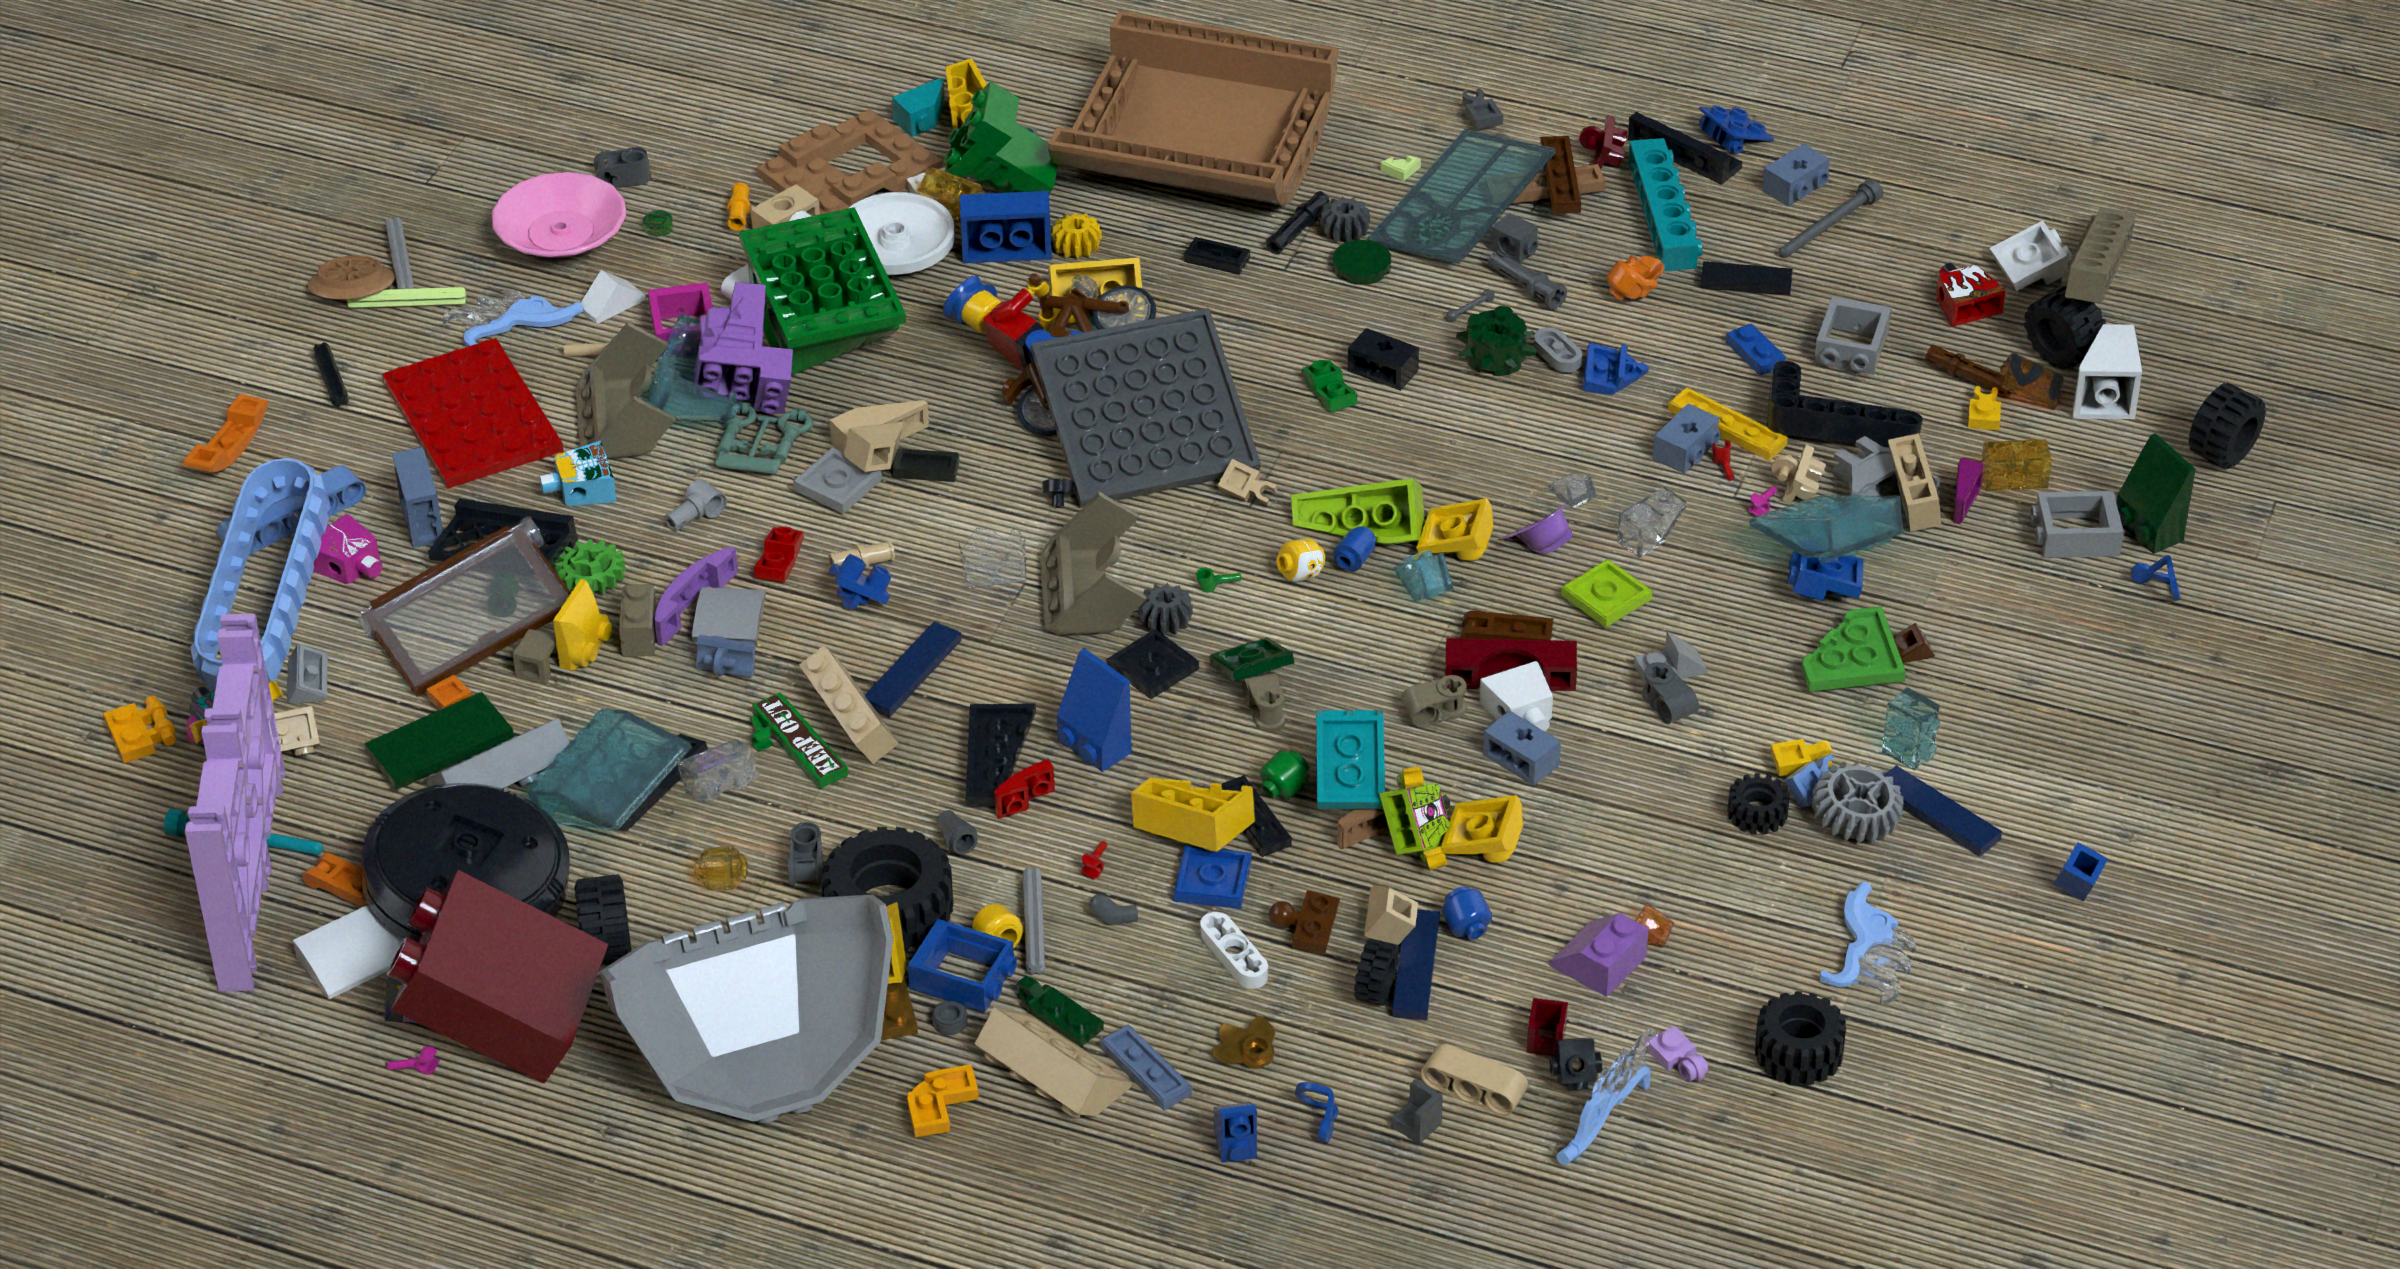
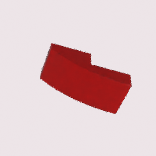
M788 526L773 527L764 540V553L754 567V578L785 582L799 554L804 531L793 530Z
M1049 759L1019 771L994 791L995 811L998 819L1029 810V799L1055 791L1054 767Z

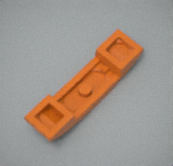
M239 394L226 410L227 421L206 446L197 444L183 460V466L208 472H218L231 465L243 453L256 434L267 410L268 400Z

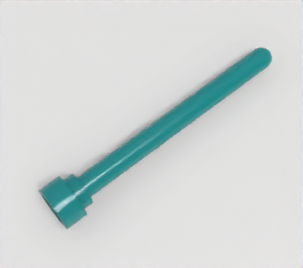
M173 808L168 810L164 821V833L166 835L181 837L182 834L185 835L186 824L190 822L186 811ZM273 833L270 834V839H267L269 847L318 855L323 851V845L317 841Z

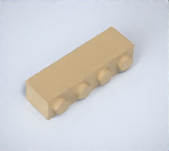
M825 645L799 664L853 743L873 764L899 744L843 664Z

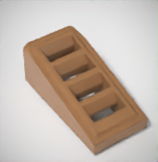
M1353 809L1338 821V847L1344 849L1389 830L1384 809Z

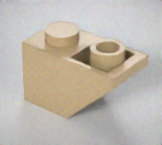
M897 422L849 428L844 457L864 472L890 469L899 448L903 424Z
M1374 884L1370 888L1364 936L1399 945L1416 925L1418 902L1389 887Z

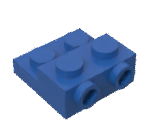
M1802 541L1799 552H1792L1788 565L1790 572L1787 584L1793 585V592L1809 600L1816 598L1824 601L1827 590L1833 591L1834 594L1840 597L1859 599L1863 587L1864 559Z

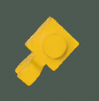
M1804 739L1771 744V755L1779 776L1793 774L1805 763L1816 762L1818 758L1832 753L1829 741H1820L1812 745H1806ZM1832 761L1828 762V767L1832 766Z

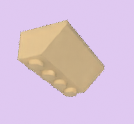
M994 1007L975 1042V1045L985 1051L984 1057L997 1065L1002 1066L1005 1064L1011 1068L1009 1072L1011 1076L1025 1083L1030 1081L1037 1086L1035 1091L1039 1095L1049 1100H1058L1063 1104L1061 1109L1076 1118H1080L1081 1115L1096 1117L1128 1091L1133 1084L1132 1081L1030 1013Z

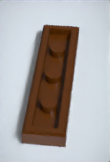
M1569 136L1540 137V149L1544 150V152L1550 151L1555 153L1544 166L1551 213H1581V199ZM1541 154V155H1542V160H1543L1547 155Z

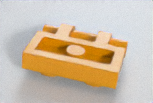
M150 695L145 699L146 708L138 711L136 704L133 703L103 713L106 726L123 763L155 754L154 744L163 742L166 746H172L176 743V729L172 721L166 718L167 710L163 702L158 701L155 695ZM155 723L153 728H146L147 725Z

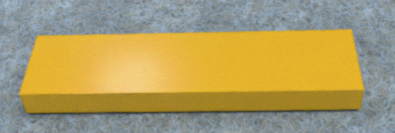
M1688 387L1682 390L1668 404V411L1677 414L1689 403L1718 416L1720 437L1768 461L1787 446V436L1775 433L1768 427Z

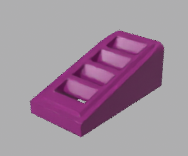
M1960 458L1958 462L1954 505V523L1961 524L1964 521L1982 487L1984 465L1981 462L1966 458Z

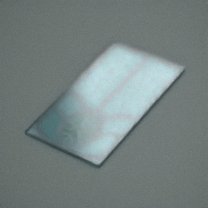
M1464 129L1367 240L1378 242L1387 248L1460 264L1556 153L1555 148Z

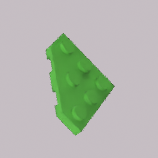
M1882 606L1849 610L1843 617V622L1836 629L1832 628L1819 642V647L1812 654L1808 653L1805 656L1801 666L1809 692L1905 681L1906 670Z

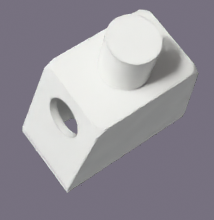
M1537 661L1481 678L1480 704L1496 720L1508 711H1511L1541 730L1547 731L1550 725L1549 720L1552 718L1553 696Z

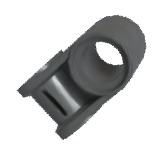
M631 147L623 150L604 151L597 154L594 158V168L597 171L595 177L612 184L615 188L632 185L640 186L646 184L651 179L648 154L644 148ZM605 159H607L608 166H605ZM609 174H610V181L607 180V175H609Z
M1662 662L1651 663L1646 667L1644 677L1647 685L1643 688V699L1657 712L1665 724H1671L1698 711L1699 702L1695 692L1673 671L1672 667Z
M801 822L795 825L790 833V855H788L789 885L793 886L796 882L817 881L820 885L822 867L824 865L821 831L812 822Z

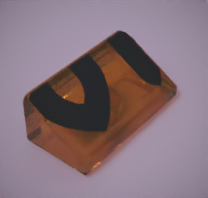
M2015 353L2010 354L2000 367L2001 387L2046 408L2055 410L2063 385V375Z

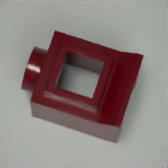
M1533 998L1528 1024L1526 1053L1555 1055L1554 1040H1561L1565 1037L1568 1002ZM1539 1029L1556 1031L1555 1038L1538 1036Z

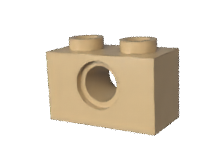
M795 184L751 208L752 229L788 222L798 211H805L811 216L820 215L819 200Z

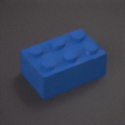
M1049 191L960 195L963 264L1052 260Z

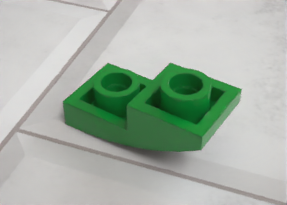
M1317 360L1312 365L1302 368V374L1309 387L1329 412L1358 404L1357 393L1343 382L1342 370L1330 360Z

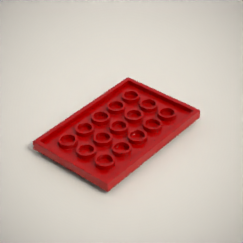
M497 338L485 340L472 346L456 349L443 355L427 358L423 361L382 373L385 387L420 445L424 448L426 455L447 489L564 452L561 439Z

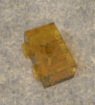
M930 166L916 190L917 194L929 197L942 204L954 219L960 221V195L984 194L981 184Z
M2046 439L1984 442L1981 463L1984 465L1982 479L1985 490L2048 488L2052 458Z

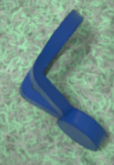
M2170 555L2164 556L2151 566L2142 563L2132 567L2131 578L2133 581L2145 583L2153 578L2170 582L2174 601L2181 600ZM2167 564L2168 574L2156 572Z
M1300 1082L1295 1089L1296 1097L1309 1106L1326 1110L1325 1118L1322 1120L1319 1128L1318 1138L1319 1141L1328 1143L1332 1137L1334 1120L1339 1114L1338 1107L1334 1105V1093L1331 1088L1323 1085ZM1308 1091L1328 1096V1102L1323 1103L1312 1100L1304 1095L1303 1092Z

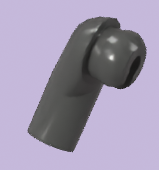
M1103 894L1094 895L1090 900L1089 907L1091 912L1106 925L1138 921L1136 905L1119 907Z

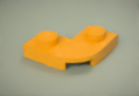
M972 1064L928 1072L924 1074V1081L919 1083L912 1092H908V1110L915 1138L950 1132V1121L946 1105L979 1099Z

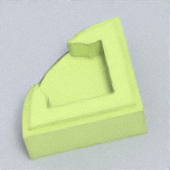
M1407 156V159L1393 160V157L1381 162L1380 171L1405 181L1421 168V159Z

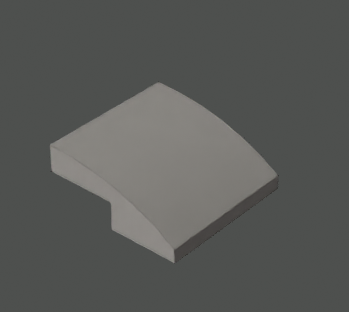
M701 587L691 637L693 642H697L699 635L710 637L714 635L728 640L750 641L757 645L759 626L763 620L765 590Z

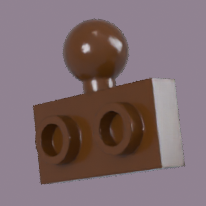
M1307 890L1301 912L1295 911V908L1289 902L1279 901L1271 906L1269 920L1277 928H1288L1292 924L1297 925L1291 948L1325 956L1340 898Z

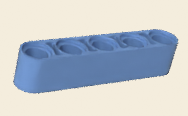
M344 465L334 467L320 474L331 506L327 512L328 517L355 505L362 500L366 493L365 484ZM286 497L273 503L264 511L259 520L249 555L296 532L306 497ZM232 516L224 520L217 529V537L223 544L226 529Z

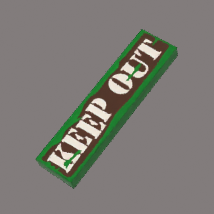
M781 692L752 704L753 714L758 717L765 727L770 728L773 737L819 789L848 776V767Z

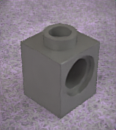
M1508 213L1491 228V251L1495 253L1496 251H1501L1509 258L1521 263L1527 257L1532 256L1538 248V226Z

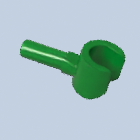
M1205 567L1196 571V578L1201 590L1210 593L1215 590L1218 584L1241 581V573L1214 576L1213 570Z
M752 716L750 721L756 732L750 735V740L755 750L760 752L773 746V742L769 738L771 730L769 727L764 728L757 716Z

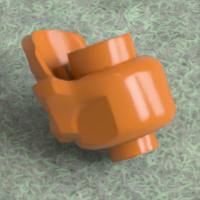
M1630 255L1627 261H1617L1606 276L1608 284L1611 285L1608 291L1621 301L1625 297L1631 300L1638 297H1646L1658 285L1656 279L1664 271L1663 262L1651 256H1641L1637 259L1633 255Z

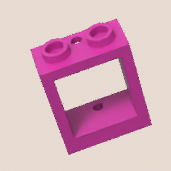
M708 282L648 290L654 335L668 342V348L659 358L698 353L701 338L699 324L663 329L661 319L699 314L707 315V311L713 308Z

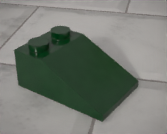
M2156 433L2150 435L2122 485L2116 501L2122 526L2153 554L2184 541L2196 470Z

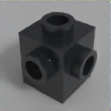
M1593 1038L1554 1040L1555 1055L1550 1056L1549 1062L1551 1076L1557 1077V1083L1567 1084V1090L1588 1089V1082H1597V1073H1602V1058L1600 1052H1595ZM1578 1058L1579 1067L1573 1070L1572 1063Z

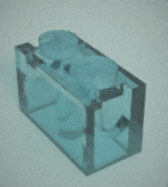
M1906 687L1887 704L1882 753L1912 770L1919 767L1921 760L1930 761L1937 749L1935 739L1940 725L1938 720L1940 705Z

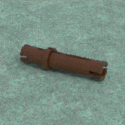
M1933 344L1925 356L1926 363L1944 369L1948 372V375L1954 378L1959 376L1989 390L1996 387L1998 394L2006 398L2014 390L2015 379L1965 359V355L1961 353L1954 354Z

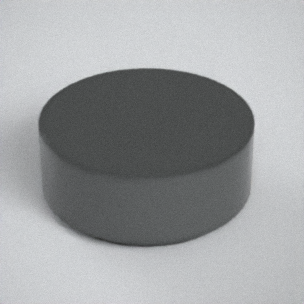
M946 1001L938 1004L932 1012L933 1027L941 1034L955 1035L967 1027V1010L961 1003Z

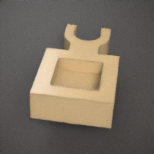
M1234 459L1229 463L1217 485L1219 490L1245 502L1248 501L1252 494L1257 497L1260 503L1269 506L1270 500L1263 497L1262 492L1270 489L1276 493L1278 490L1276 484L1269 481H1258L1261 477L1260 471Z

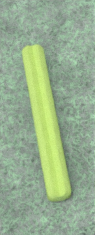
M464 287L384 289L366 297L347 299V305L349 308L463 305L466 303V290Z

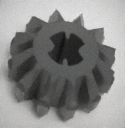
M1342 196L1341 200L1331 199L1330 203L1324 204L1322 216L1320 217V226H1322V231L1325 232L1326 238H1334L1335 242L1341 240L1349 242V240H1360L1361 236L1367 235V230L1369 229L1370 214L1364 202H1356L1355 197L1345 199Z
M1168 582L1165 586L1160 587L1154 584L1152 590H1144L1143 594L1146 595V600L1138 607L1142 626L1149 627L1150 632L1157 629L1164 635L1169 631L1177 634L1179 628H1187L1188 622L1193 615V605H1191L1189 592L1182 591L1180 585L1170 587Z

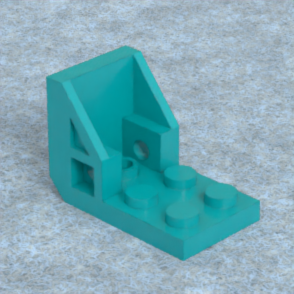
M1316 710L1317 809H1383L1379 794L1385 791L1383 710Z

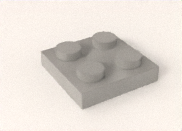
M831 448L793 481L794 491L844 514L882 480L881 470L864 472L845 458L843 452Z

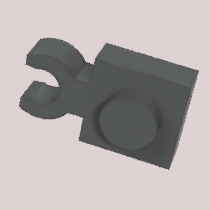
M1480 88L1476 89V97H1470L1467 92L1462 93V104L1465 107V114L1476 130L1503 124L1502 112L1493 99L1484 100L1483 90Z

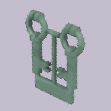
M735 401V404L726 407L721 412V419L727 428L717 448L718 457L715 465L721 468L776 474L780 464L785 463L794 440L800 434L806 433L812 428V417L807 413V410L792 408L791 411L781 415L778 421L776 417L761 415L756 417V411L750 403ZM732 412L748 415L744 420L737 416H729ZM756 418L758 421H763L748 456L729 454L730 450L746 452L749 441L736 440L738 432L743 427L752 424ZM788 419L805 422L801 427L793 423L786 424ZM778 422V427L784 434L780 444L771 445L770 443H763V447H761L762 455L772 454L774 459L754 457L768 423Z

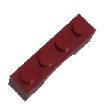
M1446 638L1445 676L1455 675L1463 678L1467 689H1478L1481 678L1537 661L1551 691H1576L1577 641Z

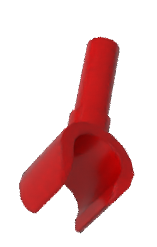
M1725 441L1724 448H1718L1713 443L1712 461L1721 464L1729 481L1734 480L1735 476L1730 466L1731 443Z
M1101 841L1091 855L1085 853L1082 856V863L1085 864L1081 869L1082 874L1092 879L1100 876L1104 868V862L1099 858L1108 846L1105 841Z

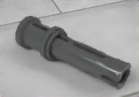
M1496 251V253H1492L1488 266L1523 286L1530 297L1543 300L1550 309L1560 307L1567 296L1565 285L1561 283L1555 284L1549 280L1545 273H1535L1509 258L1501 251Z

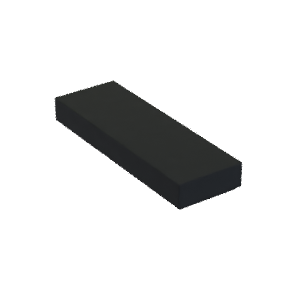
M1703 261L1700 288L1789 296L1793 269Z
M1243 775L1222 783V790L1241 791L1242 786L1252 785ZM1253 787L1255 822L1246 828L1243 833L1261 857L1291 847L1292 837Z

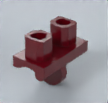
M1609 115L1605 119L1603 130L1595 126H1588L1582 129L1579 136L1580 144L1584 148L1595 150L1593 165L1598 164L1600 170L1604 163L1619 167L1625 155V149L1622 147L1626 141L1628 131L1614 127L1615 117Z

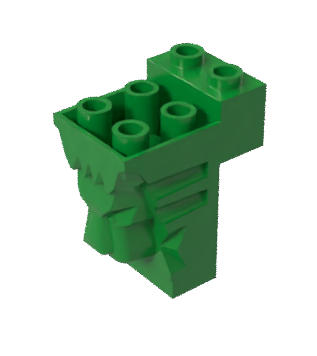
M990 81L983 89H978L971 99V104L973 105L972 112L967 116L965 123L960 128H955L948 138L950 146L944 158V163H946L944 176L948 179H967L970 177L975 181H984L986 186L991 185L1000 193H1010L1016 190L1018 192L1049 191L1050 193L1054 189L1058 166L1053 163L1050 157L1048 142L1016 123L1020 98Z

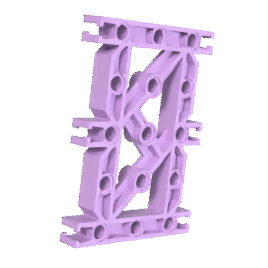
M255 613L221 614L220 623L222 629H219L217 639L223 666H219L213 708H205L204 717L207 726H202L201 732L207 762H203L196 806L189 807L188 817L190 822L186 824L185 828L219 991L254 990L255 983L252 972H256L257 962L252 937H255L262 891H268L269 889L267 876L271 874L272 866L267 839H270L276 796H282L283 794L281 779H285L286 773Z

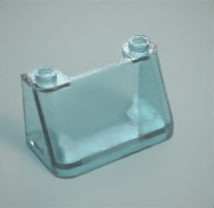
M680 313L666 341L668 342V348L658 358L647 403L675 416V422H726L728 417L734 419L740 406V402L736 400V393L730 392L726 397L694 383L695 365L701 338L699 333L700 321Z

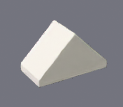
M600 270L580 304L583 307V313L593 322L599 324L645 301L646 296L629 281Z

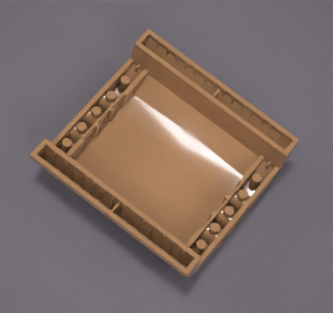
M1118 11L1110 26L1111 56L1072 129L1056 127L1048 142V151L1053 163L1061 167L1278 205H1287L1291 202L1301 185L1323 134L1335 84L1339 48Z

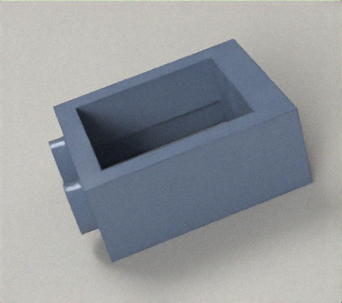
M419 447L392 453L399 500L413 548L434 544L442 534L443 529L438 496L424 448Z

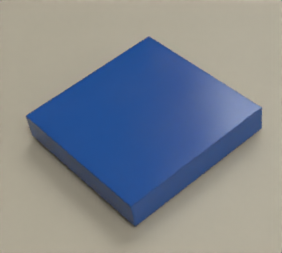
M1185 845L1174 890V902L1242 909L1252 863V853L1220 849L1218 852L1206 851L1201 847Z

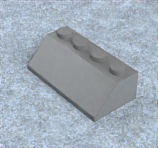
M559 718L424 779L427 787L450 783H476L504 789L505 792L509 791V785L519 781L520 786H524L539 779L537 772L548 768L551 773L568 765L566 758L574 755L575 752Z

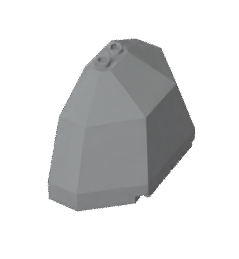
M875 895L803 898L792 901L788 909H786L784 902L760 908L762 921L757 922L754 911H749L726 918L727 931H723L721 921L717 920L692 927L694 940L691 941L685 929L663 935L662 942L657 939L645 942L600 971L608 1006L665 1090L675 1101L753 1122L758 1121L759 1123L775 1121L779 1118V1114L789 1111L793 1113L807 1112L813 1108V1104L823 1102L881 1042L893 935L886 904Z

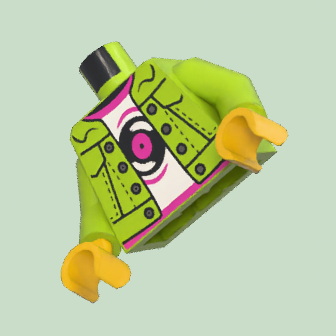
M1421 766L1404 768L1396 778L1397 785L1401 789L1379 793L1396 855L1416 852L1424 862L1428 863L1429 869L1432 871L1448 865L1443 848L1441 846L1438 847L1441 836L1450 827L1446 813L1450 808V800L1446 794L1441 793L1437 783L1426 784Z

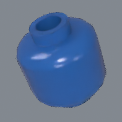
M1463 886L1454 889L1446 895L1442 906V914L1452 934L1456 937H1468L1470 940L1484 935L1487 931L1486 927L1492 921V912L1483 894L1477 889Z

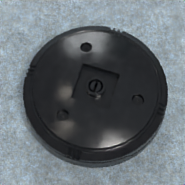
M476 783L435 785L412 792L393 802L372 823L363 844L362 889L371 910L386 927L404 939L408 937L419 942L422 931L408 925V920L420 895L426 887L442 894L457 870L556 917L567 895L570 853L566 838L558 824L545 810L527 798L517 796L516 793L510 794V791L504 792V789Z

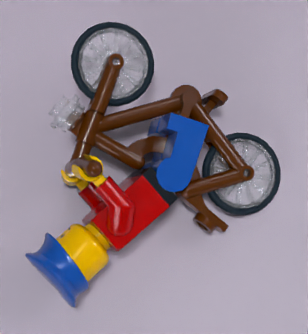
M1033 273L1027 280V289L1022 288L1012 299L1003 302L997 298V290L993 285L982 284L978 276L967 278L948 296L943 307L944 316L950 320H956L959 324L968 325L978 333H986L989 343L1022 371L1016 380L1010 378L1005 382L1002 388L1004 404L1010 406L1023 389L1032 385L1019 400L1017 407L1018 418L1025 429L1041 436L1057 435L1031 352V343L1069 336L1065 327L1072 314L1080 331H1071V335L1093 331L1087 316L1093 317V322L1098 330L1155 319L1156 316L1154 299L1142 288L1129 285L1118 286L1108 290L1096 299L1099 296L1097 283L1088 276H1075L1072 280L1069 296L1058 297L1051 296L1047 282H1043L1038 274ZM1033 295L1038 297L1041 307L1039 323L1022 312L1033 300ZM1053 308L1061 309L1058 316L1054 315Z

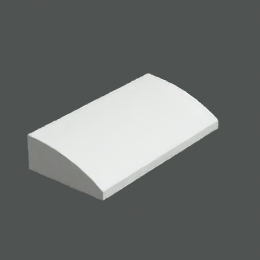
M368 904L294 939L293 943L296 959L325 996L331 999L387 972L404 938L386 927L377 918Z

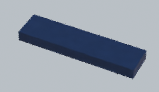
M934 621L865 694V697L875 711L891 717L962 641L961 632Z
M1896 765L1883 775L1884 777H1893V785L1900 786V795L1904 797L1903 809L1976 855L1982 856L2001 840L2002 831L1899 766Z
M1417 909L1416 925L1401 942L1392 1017L1428 1019L1440 911Z

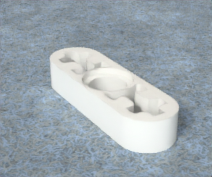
M1211 912L1204 915L1200 921L1201 939L1237 982L1248 989H1256L1265 985L1268 980V963L1226 914L1221 912ZM1231 946L1243 949L1238 954H1230L1225 950Z

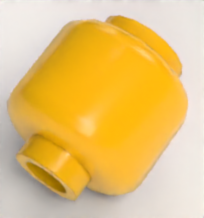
M994 903L985 906L976 914L972 923L973 930L1013 941V949L1020 942L1023 934V926L1020 919L1001 904Z

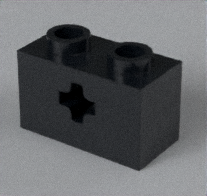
M1365 328L1348 347V372L1399 391L1419 371V347Z

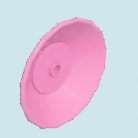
M573 172L542 174L519 182L501 195L492 210V228L505 245L524 254L549 258L571 257L601 246L618 233L626 218L625 199L612 184L593 175Z

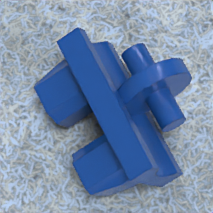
M852 554L846 557L841 566L833 563L829 570L830 574L836 576V584L840 586L837 589V595L843 597V607L849 610L855 609L858 604L865 606L869 598L886 605L890 598L886 588L892 577L889 571L884 567L874 565L868 577L864 576L862 572L866 567L865 562Z

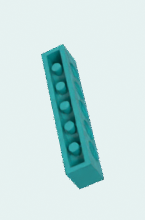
M1664 138L1630 141L1628 165L1657 258L1663 262L1664 271L1697 269L1698 256H1702L1703 251L1702 241L1700 238L1696 239L1695 220H1690V204L1685 202L1683 184L1679 185L1678 167H1673L1672 149H1667Z

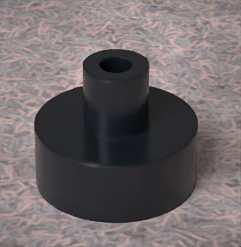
M1068 479L1044 480L1042 482V495L1052 498L1053 508H1063L1064 498L1074 495V482Z

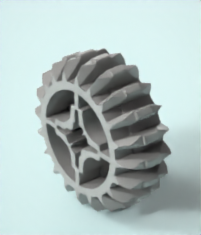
M1843 761L1839 767L1832 765L1828 772H1823L1819 777L1818 783L1815 784L1813 790L1812 808L1815 810V819L1822 820V828H1831L1833 836L1841 834L1844 836L1845 842L1849 838H1853L1858 844L1866 839L1872 844L1877 838L1884 840L1888 833H1893V830L1896 829L1898 821L1901 820L1903 814L1904 797L1900 795V786L1893 785V777L1883 776V769L1875 771L1871 769V764L1862 767L1856 761L1850 766Z

